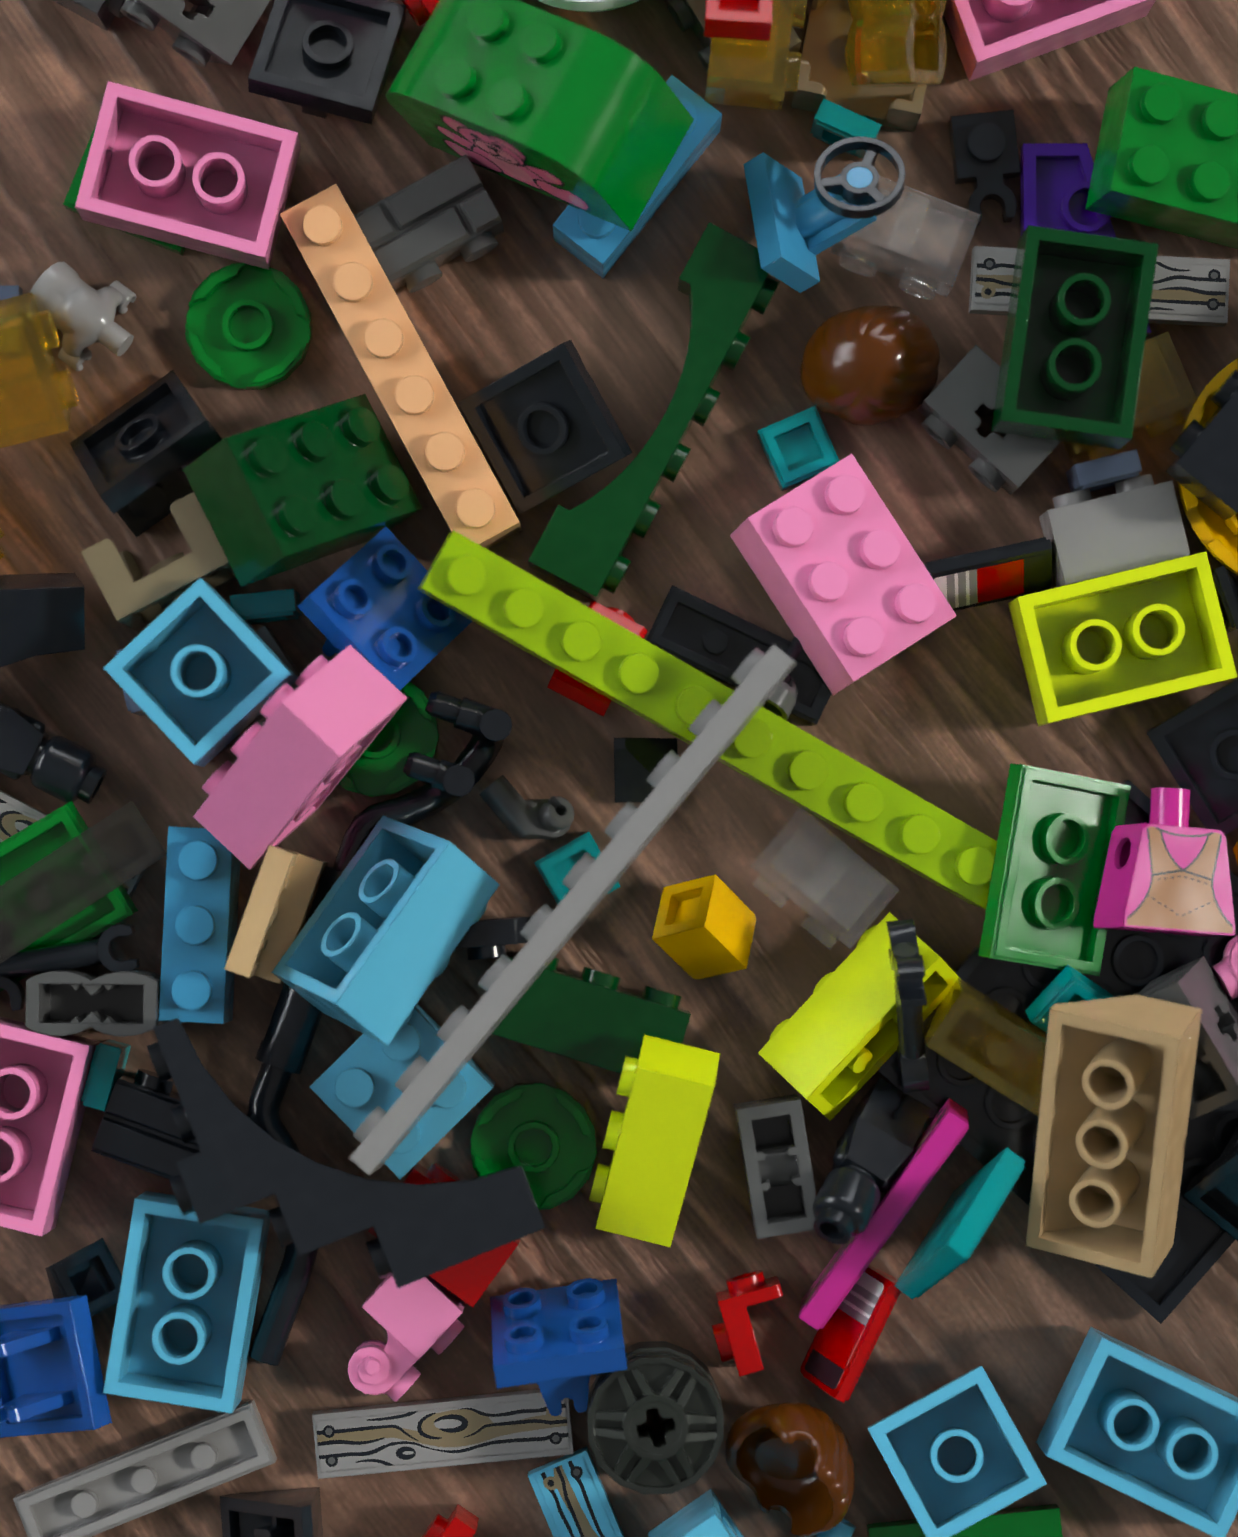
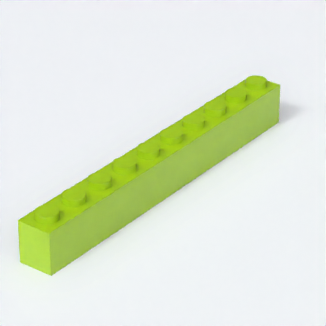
M454 530L446 537L417 589L689 745L697 738L689 728L704 708L713 699L723 706L735 692ZM761 707L717 760L968 904L986 909L997 846L996 840L769 710Z

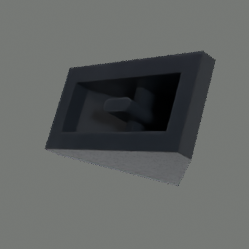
M320 1487L235 1493L220 1496L223 1537H323Z

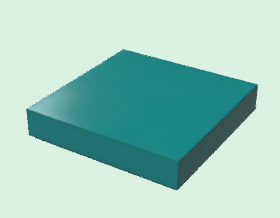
M1005 1148L955 1189L894 1286L913 1300L915 1297L919 1298L966 1262L1025 1168L1023 1166L1025 1161L1009 1148Z

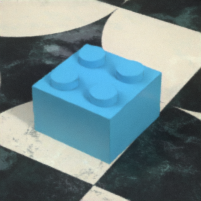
M202 578L195 581L104 667L105 671L194 765L205 767L261 714L260 710L283 685L288 683L291 686L298 679L224 598Z
M417 1003L409 1022L395 1034L388 1046L362 1034L310 1088L355 1133L377 1106L388 1112L403 1094L394 1085L418 1056H422L429 1062L445 1042L436 1035L441 1027ZM471 1058L384 1164L401 1179L494 1087L495 1082Z
M978 1366L867 1427L926 1537H951L1047 1484L983 1366Z

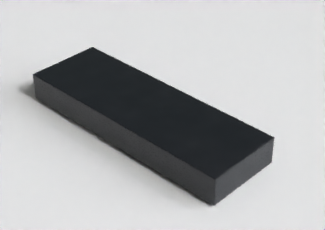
M673 585L646 638V641L688 665L736 688L740 685L731 677L756 647L766 654L774 644L786 653L791 644L790 641ZM802 648L796 660L797 665L790 672V675L796 680L798 689L796 704L791 714L813 725H817L832 693Z

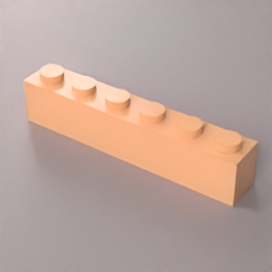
M337 184L280 213L291 237L450 531L454 530L486 549L522 531L516 514Z

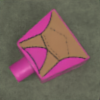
M1166 787L1151 788L1149 823L1115 826L1111 833L1093 928L1199 937L1235 936V918L1226 836L1221 830L1189 827L1190 790Z

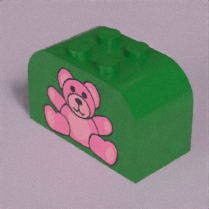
M439 0L386 94V98L392 107L430 146L458 158L466 154L474 165L577 209H582L591 215L629 231L633 230L694 120L659 73L639 56L592 29L519 0Z

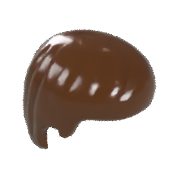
M869 305L833 315L817 328L804 349L800 371L801 383L808 399L823 412L838 415L841 419L853 425L873 426L882 424L917 409L929 396L930 391L938 380L940 352L931 330L916 314L898 306Z
M790 1402L757 1407L746 1412L734 1422L726 1440V1461L732 1473L754 1492L763 1512L769 1513L773 1509L789 1516L792 1520L790 1532L796 1537H810L820 1532L829 1531L842 1521L852 1501L855 1477L851 1446L837 1422L821 1409L811 1407L805 1403Z

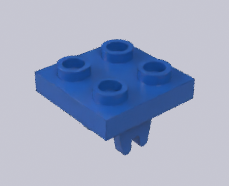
M386 526L297 606L327 638L322 647V651L326 656L330 657L335 653L339 654L351 645L399 691L472 622L417 590L427 570Z
M586 1278L574 1281L568 1286L540 1290L518 1288L509 1291L505 1295L490 1297L493 1369L497 1389L537 1383L549 1413L552 1416H558L562 1412L561 1401L565 1398L573 1400L577 1412H585L587 1410L590 1375L628 1370L616 1279L599 1281Z
M87 1295L0 1305V1438L95 1430L112 1423L107 1395L103 1393L104 1380Z

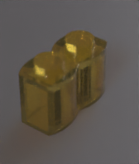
M848 0L853 21L845 47V61L851 85L890 88L941 84L947 59V40L942 21L947 0Z

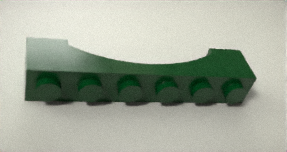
M710 222L708 223L679 277L678 290L689 296L690 338L682 374L662 420L634 460L604 489L571 510L558 504L528 560L529 566L532 569L595 602L598 601L603 589L613 595L615 594L631 564V560L622 556L633 533L644 539L661 507V504L652 500L663 477L673 483L676 480L691 451V448L681 444L693 422L704 426L721 395V392L711 388L722 366L732 371L735 369L751 338L749 335L741 332L752 310L762 315L765 313L781 282L761 269L757 247Z

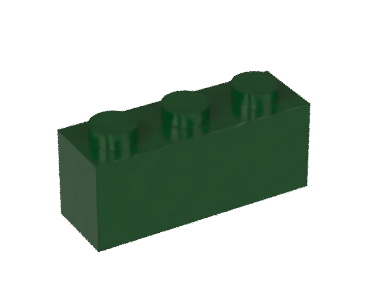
M509 955L507 956L511 961L515 958ZM554 957L492 1032L496 1036L621 1074L625 1056L638 1059L644 1034L682 1044L691 1013L690 1011L678 1008L682 998L679 995L645 985L641 997L617 989L620 977L584 967L580 978L557 971L559 958Z

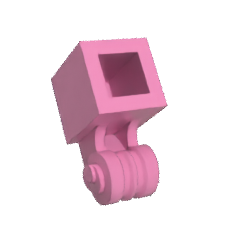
M392 1275L387 1276L368 1296L362 1306L387 1331V1343L385 1344L379 1340H369L357 1346L348 1365V1375L351 1383L364 1394L378 1395L383 1393L388 1395L394 1402L398 1401L421 1375L413 1366L430 1347L440 1355L463 1330L465 1326L457 1318L463 1313L466 1303L430 1276L400 1288L396 1286Z

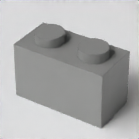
M1147 474L1114 483L1116 494L1092 499L1090 489L1052 498L1055 508L1044 512L1039 516L1043 536L1046 537V540L1050 539L1052 545V573L1056 588L1189 556L1190 550L1173 481L1154 485L1152 474Z

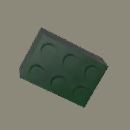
M1031 225L1027 226L1017 245L992 431L1113 449L1122 448L1132 439L1159 244Z
M366 394L225 437L183 469L241 587L368 542L385 526L391 530L422 509Z

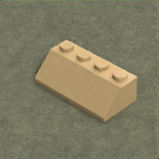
M1141 995L1054 1004L1050 1008L1026 1238L1027 1247L1148 1278L1154 1276L1174 1245L1202 1009Z

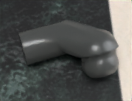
M504 775L496 779L479 794L512 835L519 839H556L567 833L574 820V808L566 798L552 796L550 799H523Z

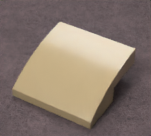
M268 846L227 959L225 970L247 978L258 976L278 984L283 983L282 980L271 972L305 926L320 885L318 884L320 877L328 862L278 846Z

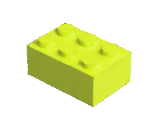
M1207 552L1020 596L1008 603L1038 726L1212 685L1238 677Z

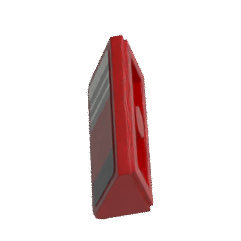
M869 1265L823 1329H818L800 1368L802 1375L833 1398L843 1403L845 1400L849 1401L901 1293L894 1286L897 1282L896 1278Z

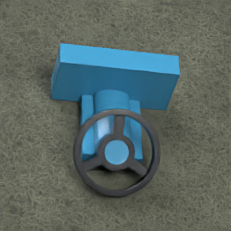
M858 136L839 140L826 148L819 156L814 168L815 189L807 194L804 193L803 182L800 176L764 152L744 163L761 269L799 293L819 283L820 276L816 255L876 221V216L892 208L902 196L905 187V166L897 151L887 143L871 137ZM851 150H867L862 162L848 164L841 171V174L835 177L821 178L825 166L837 155ZM878 153L893 164L898 174L897 184L887 197L879 191V173L874 167Z

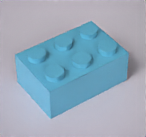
M383 815L271 973L322 1013L388 1046L395 1034L409 1022L414 1007L432 981L446 969L451 954L471 925L475 924L483 916L487 908V902L500 884L450 841Z
M145 1191L134 1199L103 1393L232 1414L242 1399L271 1220L268 1210L244 1206L200 1224L195 1212L183 1216L175 1195Z
M1090 1326L1036 1443L1047 1457L1213 1537H1226L1238 1512V1397Z

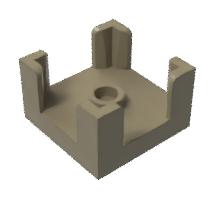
M812 0L791 108L817 113L824 98L881 124V126L914 132L922 113L927 87L925 80L934 35L940 21L944 0Z
M194 492L173 502L170 506V511L192 552L187 555L178 553L162 560L149 569V575L144 577L133 555L128 551L119 553L110 539H103L81 551L116 620L136 631L151 624L199 578L208 582L214 589L236 579L229 561Z

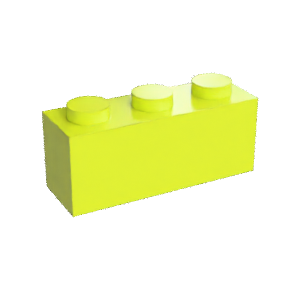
M890 912L878 925L870 927L863 933L851 954L835 971L826 974L819 980L813 990V994L791 1018L782 1021L776 1026L770 1035L769 1041L758 1052L763 1059L830 1121L895 1053L897 1046H899L894 970L892 971L888 949H891L887 930V921H896L898 919ZM917 936L919 955L923 958L925 968L923 984L927 1005L922 1006L924 1021L962 980L934 950Z
M644 1034L638 1059L625 1056L616 1094L626 1096L628 1099L624 1113L611 1110L602 1147L614 1151L610 1166L597 1164L589 1201L600 1203L595 1229L671 1247L713 1095L720 1053Z

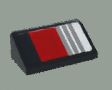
M1046 537L930 561L926 562L924 566L952 609L957 611L1049 590L1052 584V545L1050 539L1046 540Z

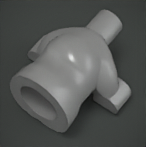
M57 262L42 273L28 295L26 302L27 310L37 318L50 322L63 333L62 348L59 351L58 358L75 371H81L84 368L83 362L90 360L92 357V352L86 347L100 342L114 354L121 356L128 350L134 339L132 334L114 322L116 311L124 314L128 311L127 305L130 302L134 303L136 301V294L117 280L108 287L95 290L81 280L77 272L67 263Z

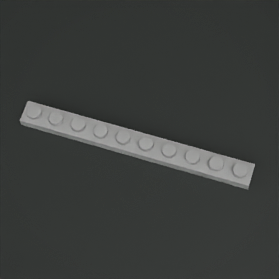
M774 644L766 654L756 647L747 656L731 677L740 686L723 706L713 699L699 714L689 728L697 738L681 757L671 750L656 766L646 780L654 787V790L639 808L629 801L614 817L604 831L612 840L597 859L587 852L562 881L570 891L559 905L553 910L545 903L528 921L520 932L528 940L526 945L512 961L503 954L491 966L478 983L486 993L471 1011L461 1005L443 1024L436 1035L445 1043L429 1062L422 1056H418L405 1070L394 1085L403 1094L388 1112L377 1106L358 1127L353 1137L361 1144L350 1156L349 1159L368 1175L382 1167L797 665L794 660Z

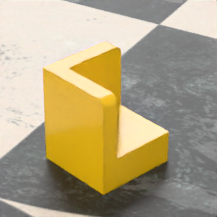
M714 874L663 887L652 940L693 979L698 980L747 969L756 925V916Z

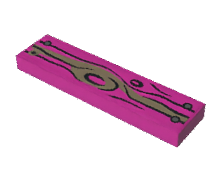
M950 1098L946 1101L914 1145V1151L901 1164L890 1189L886 1192H880V1201L866 1230L858 1236L851 1237L848 1243L841 1245L801 1300L799 1313L801 1320L817 1331L819 1328L823 1329L968 1131V1110Z

